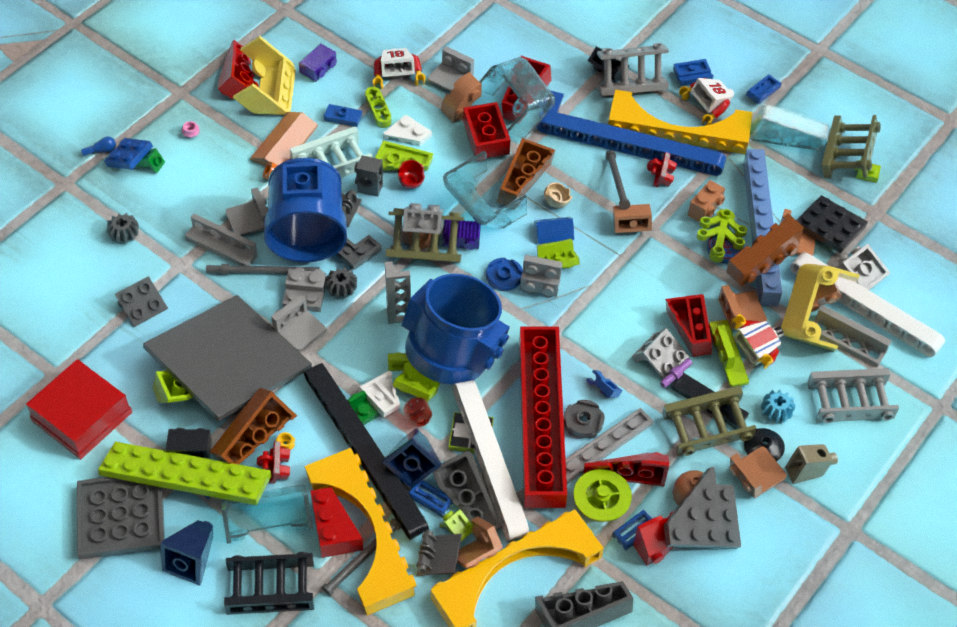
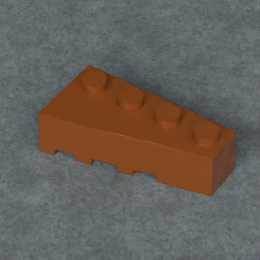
M522 138L501 185L497 203L514 208L551 165L555 149Z
M787 213L783 217L784 221L779 225L777 223L772 225L767 235L764 237L760 235L751 247L747 245L729 260L726 272L741 287L746 283L753 282L757 276L767 273L771 267L781 264L786 257L793 256L798 251L804 227L790 214Z
M259 388L210 452L220 461L229 464H240L255 451V448L267 442L273 433L279 432L285 427L284 424L289 420H293L297 415L272 391Z

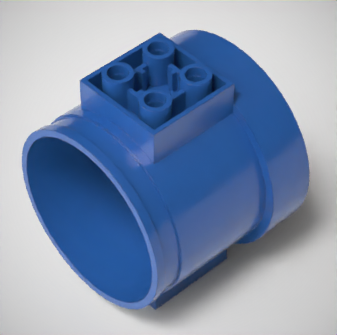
M295 158L276 166L268 179V212L264 219V240L267 247L275 255L294 262H317L337 254L345 246L347 240V221L342 211V181L339 172L329 163L314 158Z
M446 274L434 280L430 278L410 298L401 325L409 330L405 342V351L412 366L425 377L450 385L475 380L485 369L489 370L495 361L494 359H499L503 354L504 349L502 347L509 339L507 334L510 326L499 320L502 313V304L497 293L485 282L469 275Z

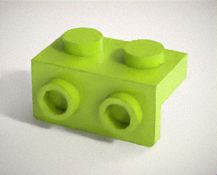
M572 239L537 246V257L563 262L562 268H572L575 265H580L579 257L574 251Z
M410 362L405 363L403 373L394 379L393 387L398 388L401 392L409 393L427 402L438 393L440 386L439 382L433 381L418 372Z

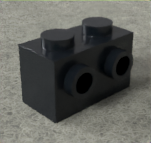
M596 46L588 62L593 64L594 69L602 72L604 71V60L599 58L597 51H602L603 48ZM619 58L611 59L612 80H615V78L621 80V59Z

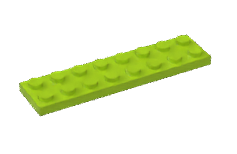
M116 441L98 468L100 476L256 506L271 477L270 470L233 463L229 464L223 461L175 452L169 453L164 450Z

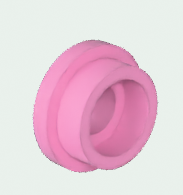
M193 121L184 123L182 127V134L188 138L195 137L200 132L199 126Z

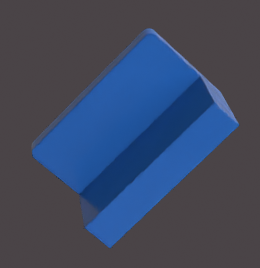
M571 217L534 220L539 244L575 239L573 218Z

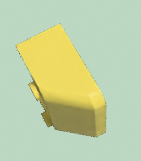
M259 36L241 47L240 51L252 59V70L261 77L260 88L252 84L233 95V98L254 114L284 115L291 110L296 69L291 60Z
M803 264L798 270L781 328L784 336L836 351L838 345L819 340L821 335L820 326L815 322L808 321L819 284L833 285L838 277L856 282L860 275L831 266Z

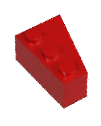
M704 294L665 299L666 312L693 357L711 355L712 340Z

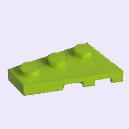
M383 140L375 158L383 160V170H399L400 165L404 161L415 160L423 165L424 171H428L434 158V153Z

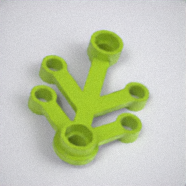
M728 209L719 210L715 217H702L700 219L699 225L703 229H699L696 237L698 240L705 241L707 238L718 234L716 244L711 248L709 258L713 262H722L724 259L723 243L725 237L737 250L743 249L745 240L742 237L746 236L747 228L743 225H738L734 220V213ZM717 223L720 224V226L706 230L710 227V225ZM728 225L735 231L738 237L727 228Z

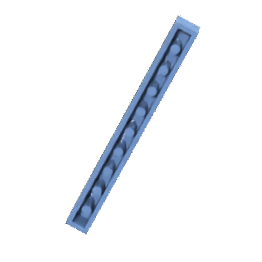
M746 149L743 162L752 244L760 235L763 237L767 235L770 227L774 225L764 149ZM774 265L767 273L756 277L758 298L761 306H778L782 296L779 265Z

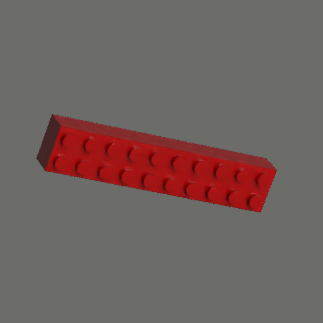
M520 326L519 353L524 508H566L567 478L559 327Z

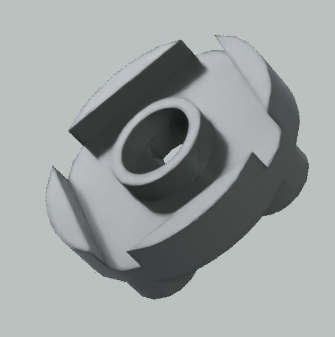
M578 400L577 403L570 404L566 408L564 423L566 431L580 438H595L604 425V413L599 409V405L593 401ZM587 416L589 421L583 422L579 418Z

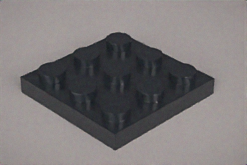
M822 195L796 220L804 227V233L840 254L868 224V221Z

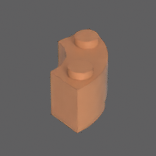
M470 72L459 78L453 84L454 88L450 94L446 93L443 99L441 111L453 123L463 119L464 107H470L481 97L482 84Z

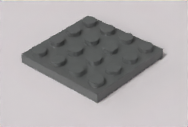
M110 477L77 481V556L79 559L161 549L160 543L165 539L163 487Z

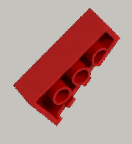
M520 56L519 64L515 68V74L510 80L511 84L507 88L501 102L503 118L517 123L521 120L552 81L551 65Z

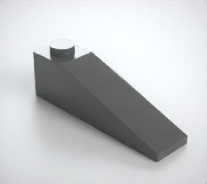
M466 451L441 463V467L433 472L438 486L465 514L470 522L472 519L480 517L494 525L495 530L503 527L473 454L470 451Z

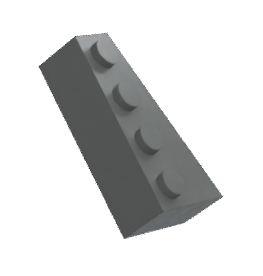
M621 581L598 585L594 589L589 590L581 588L576 589L572 593H553V596L550 597L536 596L535 611L544 627H598L633 612V597L625 583Z

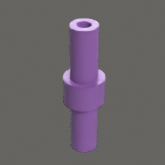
M687 358L678 367H673L669 371V375L660 382V385L666 388L674 380H678L683 375V372L692 365V361Z

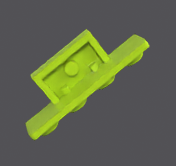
M728 320L709 322L713 343L717 348L719 360L722 362L730 387L748 385L749 379Z

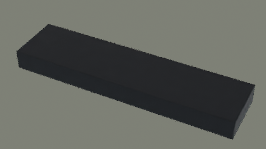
M684 372L671 386V389L687 399L714 392ZM728 404L720 406L719 409L724 422L736 430L739 429L731 406H728ZM740 408L743 418L746 420L749 413Z

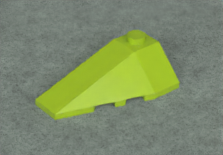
M167 371L155 373L152 389L158 403L177 402L193 398Z

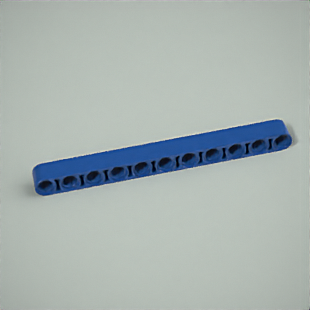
M544 110L541 113L536 126L540 132L649 160L654 158L662 160L665 152L670 154V160L677 163L676 166L714 176L722 174L726 162V156L721 152L550 110Z

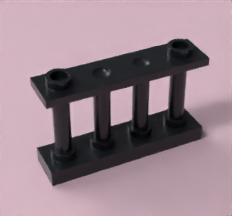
M298 552L296 554L248 557L235 555L226 558L228 571H233V595L224 599L227 615L314 610L313 593L307 592V567H314L312 553ZM298 567V592L296 594H286L285 568ZM263 569H276V593L274 595L263 594ZM242 570H255L253 596L241 595Z

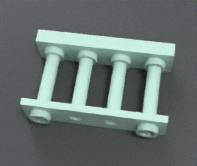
M356 126L290 148L291 159L318 158L327 163L328 161L324 155L334 152L340 164L333 167L339 172L341 178L355 174V164L359 162L363 153L357 145L359 143V134ZM350 146L357 158L347 161L341 149ZM369 153V154H367V155H363V156H368V157H372V158H373V156H372L371 153Z

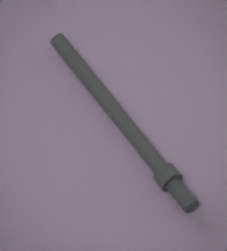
M229 264L206 265V273H221V275H229V273L288 274V270L295 267L230 266ZM301 267L305 271L320 269V267Z

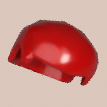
M415 160L404 161L398 170L399 183L409 189L420 187L425 178L423 165Z

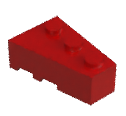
M328 487L310 491L321 557L325 558L362 551L363 538L333 489Z

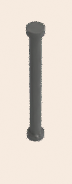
M610 150L606 152L605 157L610 164L620 200L619 206L625 210L630 207V201L626 197L616 163V153Z
M393 518L390 521L392 533L401 529L402 526L396 519ZM376 538L328 584H324L321 587L325 593L331 596L334 593L333 590L376 550Z

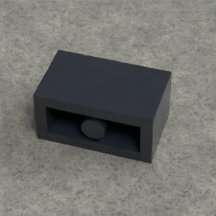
M203 428L169 429L165 451L210 459L212 445L210 430Z

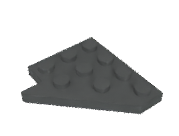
M714 467L708 468L665 522L666 546L728 549L741 547L734 485L716 484Z

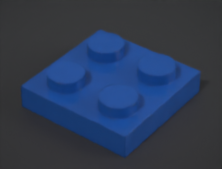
M125 138L114 151L110 152L104 162L107 167L132 170L150 151L153 145L150 141Z

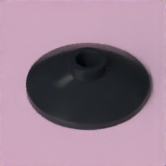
M766 428L756 429L754 437L744 442L747 455L760 447H765L773 458L778 461L782 458L785 451V444L780 435Z

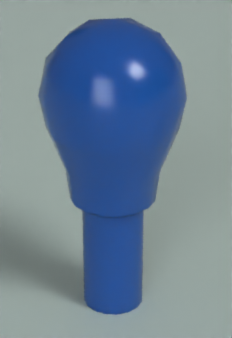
M106 136L94 143L93 146L81 149L83 156L95 152H111L116 148V141L112 137Z

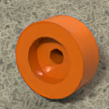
M269 162L264 169L263 178L268 180L270 173L278 165Z

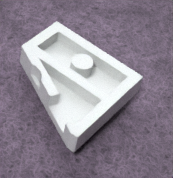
M404 115L383 133V138L389 140V137L397 138L399 142L421 146L432 137V131L411 117Z
M390 370L359 388V392L363 390L366 392L367 400L383 418L400 407L399 398L396 395V387H393L392 372Z

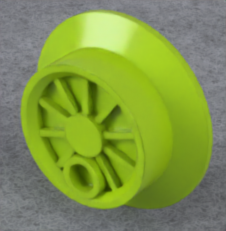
M596 469L585 473L578 479L574 487L573 497L577 508L586 517L597 522H608L620 518L627 512L631 504L632 492L627 481L616 472Z

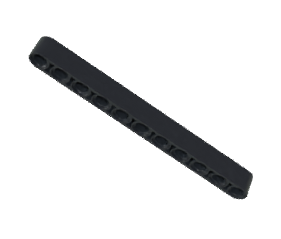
M319 363L303 371L307 383L349 448L352 449L353 454H358L363 470L366 471L367 476L394 518L401 524V528L407 538L411 540L425 533V530H429L426 519L399 478L382 463L385 458L324 364Z

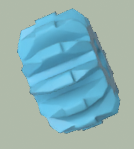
M781 389L777 393L771 390L769 394L764 395L761 403L763 415L768 416V421L774 419L775 423H778L779 420L785 423L787 419L792 418L795 411L794 397H788V392L783 394Z

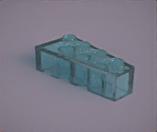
M764 103L751 123L749 141L820 151L828 141L829 125Z

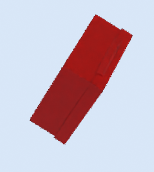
M79 359L74 361L26 403L31 421L80 460L133 413L126 395Z

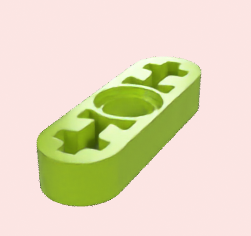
M377 87L367 88L365 99L377 126L380 128L389 127L392 123L391 113L380 89ZM381 105L382 108L375 109L374 106Z

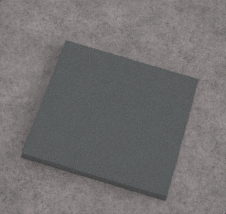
M238 295L143 343V348L218 422L245 407L259 388L273 391L312 367V363Z

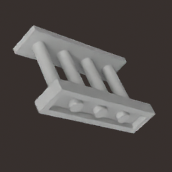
M655 43L653 46L616 50L605 48L602 51H597L599 58L604 60L605 79L603 84H598V92L601 96L614 95L615 90L637 93L669 89L668 81L661 76V54L669 53V49L662 43ZM655 54V77L653 79H646L645 55ZM638 56V78L630 81L628 80V57ZM621 58L620 82L613 83L611 82V59Z
M889 368L811 372L807 382L808 388L818 390L822 409H819L816 423L879 419L887 421L895 419L899 405H889L884 388L890 377ZM864 386L876 387L881 406H869ZM845 387L857 388L861 407H850ZM826 388H836L838 390L842 408H830Z

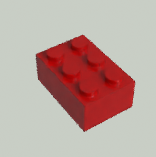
M493 102L464 107L463 124L475 160L509 155L511 140L498 103Z

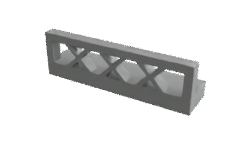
M196 214L191 216L192 228L185 234L186 240L239 266H251L258 257L255 242Z
M385 262L388 323L403 322L405 315H397L401 312H406L411 298L410 271L394 272L393 262ZM403 278H406V279L403 280L402 282H398V281L395 280V279H403ZM400 289L404 290L402 294H399L397 292ZM400 301L405 302L403 305L397 304Z
M824 305L820 307L813 321L826 326L827 330L821 331L820 338L838 345L841 349L876 367L879 366L892 340ZM839 333L843 335L844 339L838 340L833 334ZM857 342L861 345V348L856 349L852 347L851 343ZM874 351L880 355L878 359L869 356L868 352Z

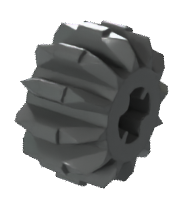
M127 212L124 215L118 213L117 217L112 216L111 220L107 221V233L112 241L117 240L119 244L122 241L127 243L128 240L134 241V236L138 235L139 224L133 215L129 216Z
M338 267L336 271L330 270L329 275L326 276V289L331 296L336 295L337 299L340 296L346 299L347 294L352 296L357 288L356 275L353 274L352 270L347 271L345 267L342 270Z

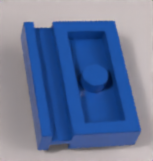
M706 59L673 65V70L678 81H680V86L690 85L696 82L698 78L713 79L714 77L711 74V69Z

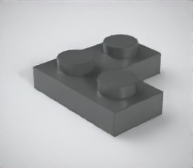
M368 235L357 244H353L347 238L345 246L336 255L355 270L382 249L381 245Z

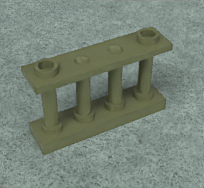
M834 115L821 165L824 178H831L833 171L836 169H862L863 178H867L868 171L872 169L871 158L877 133H880L881 124L877 121L876 115L872 116L871 124H845V122H842L841 115ZM845 131H869L868 136H842V133H845ZM866 143L865 149H839V145ZM839 156H863L862 161L836 162V158Z
M394 208L393 212L389 211V215L395 216L393 245H391V249H386V256L461 262L462 254H458V250H456L458 220L464 221V217H460L461 213L449 212V216L442 215V219L451 220L449 250L446 253H439V249H437L438 234L432 233L428 252L420 251V232H412L411 247H409V250H402L400 242L404 209Z
M741 386L664 405L662 411L664 420L671 419L674 421L681 444L677 446V456H689L695 451L738 440L748 441L754 437L757 429L756 425L746 426L738 404L743 395ZM727 404L731 406L739 429L729 432L719 409L720 406ZM707 409L712 411L720 434L708 436L700 414L701 411ZM690 414L693 416L701 439L689 441L681 420L683 415Z

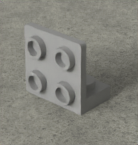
M445 46L442 49V63L430 74L428 81L451 92L454 88L453 84L468 72L474 75V59Z
M410 203L409 206L404 208L402 231L441 234V221L444 209H440V205H429L428 208L421 207L422 204Z
M667 328L653 333L631 356L636 363L642 360L648 361L662 379L669 375V371L673 367H678L687 358L690 359V356Z

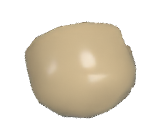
M558 182L550 183L544 190L545 201L549 206L556 209L565 207L572 199L570 189L565 188L563 184Z

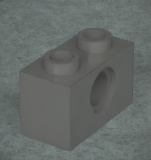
M361 155L359 162H356L354 172L357 174L355 184H357L358 192L379 196L384 184L383 160Z

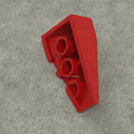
M235 40L231 42L218 82V90L231 99H234L233 95L252 84L259 88L258 83L253 79L255 73L249 66L251 60L240 51L243 46Z
M658 452L642 453L584 463L583 475L592 470L606 469L616 472L630 483L664 486L670 462L668 455Z
M658 516L637 526L633 546L646 566L661 562L674 547L666 546L664 524L670 516L667 518Z

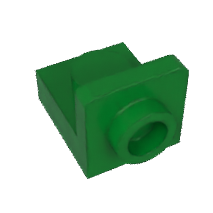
M154 148L150 149L135 167L150 166L154 173H158L165 160L158 150Z
M364 390L353 394L347 400L363 425L378 417V412L367 400Z

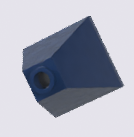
M417 428L407 434L382 461L410 488H413L441 467V462L428 438Z
M197 520L164 539L160 543L162 571L200 586L213 540V525L208 521L202 522Z

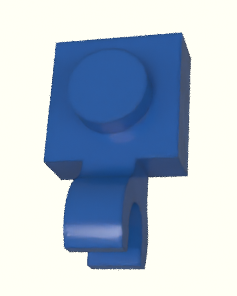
M599 370L592 371L596 376L595 381L592 378L586 379L590 385H596L601 389V394L608 398L619 397L623 391L610 379H606Z

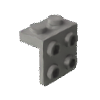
M258 187L251 189L253 201L226 209V215L233 232L240 236L264 230V219L268 212V207L265 205L267 204L265 195L260 193Z
M302 295L292 299L286 306L277 310L271 316L273 328L298 351L303 350L326 332V327L307 310L306 299Z

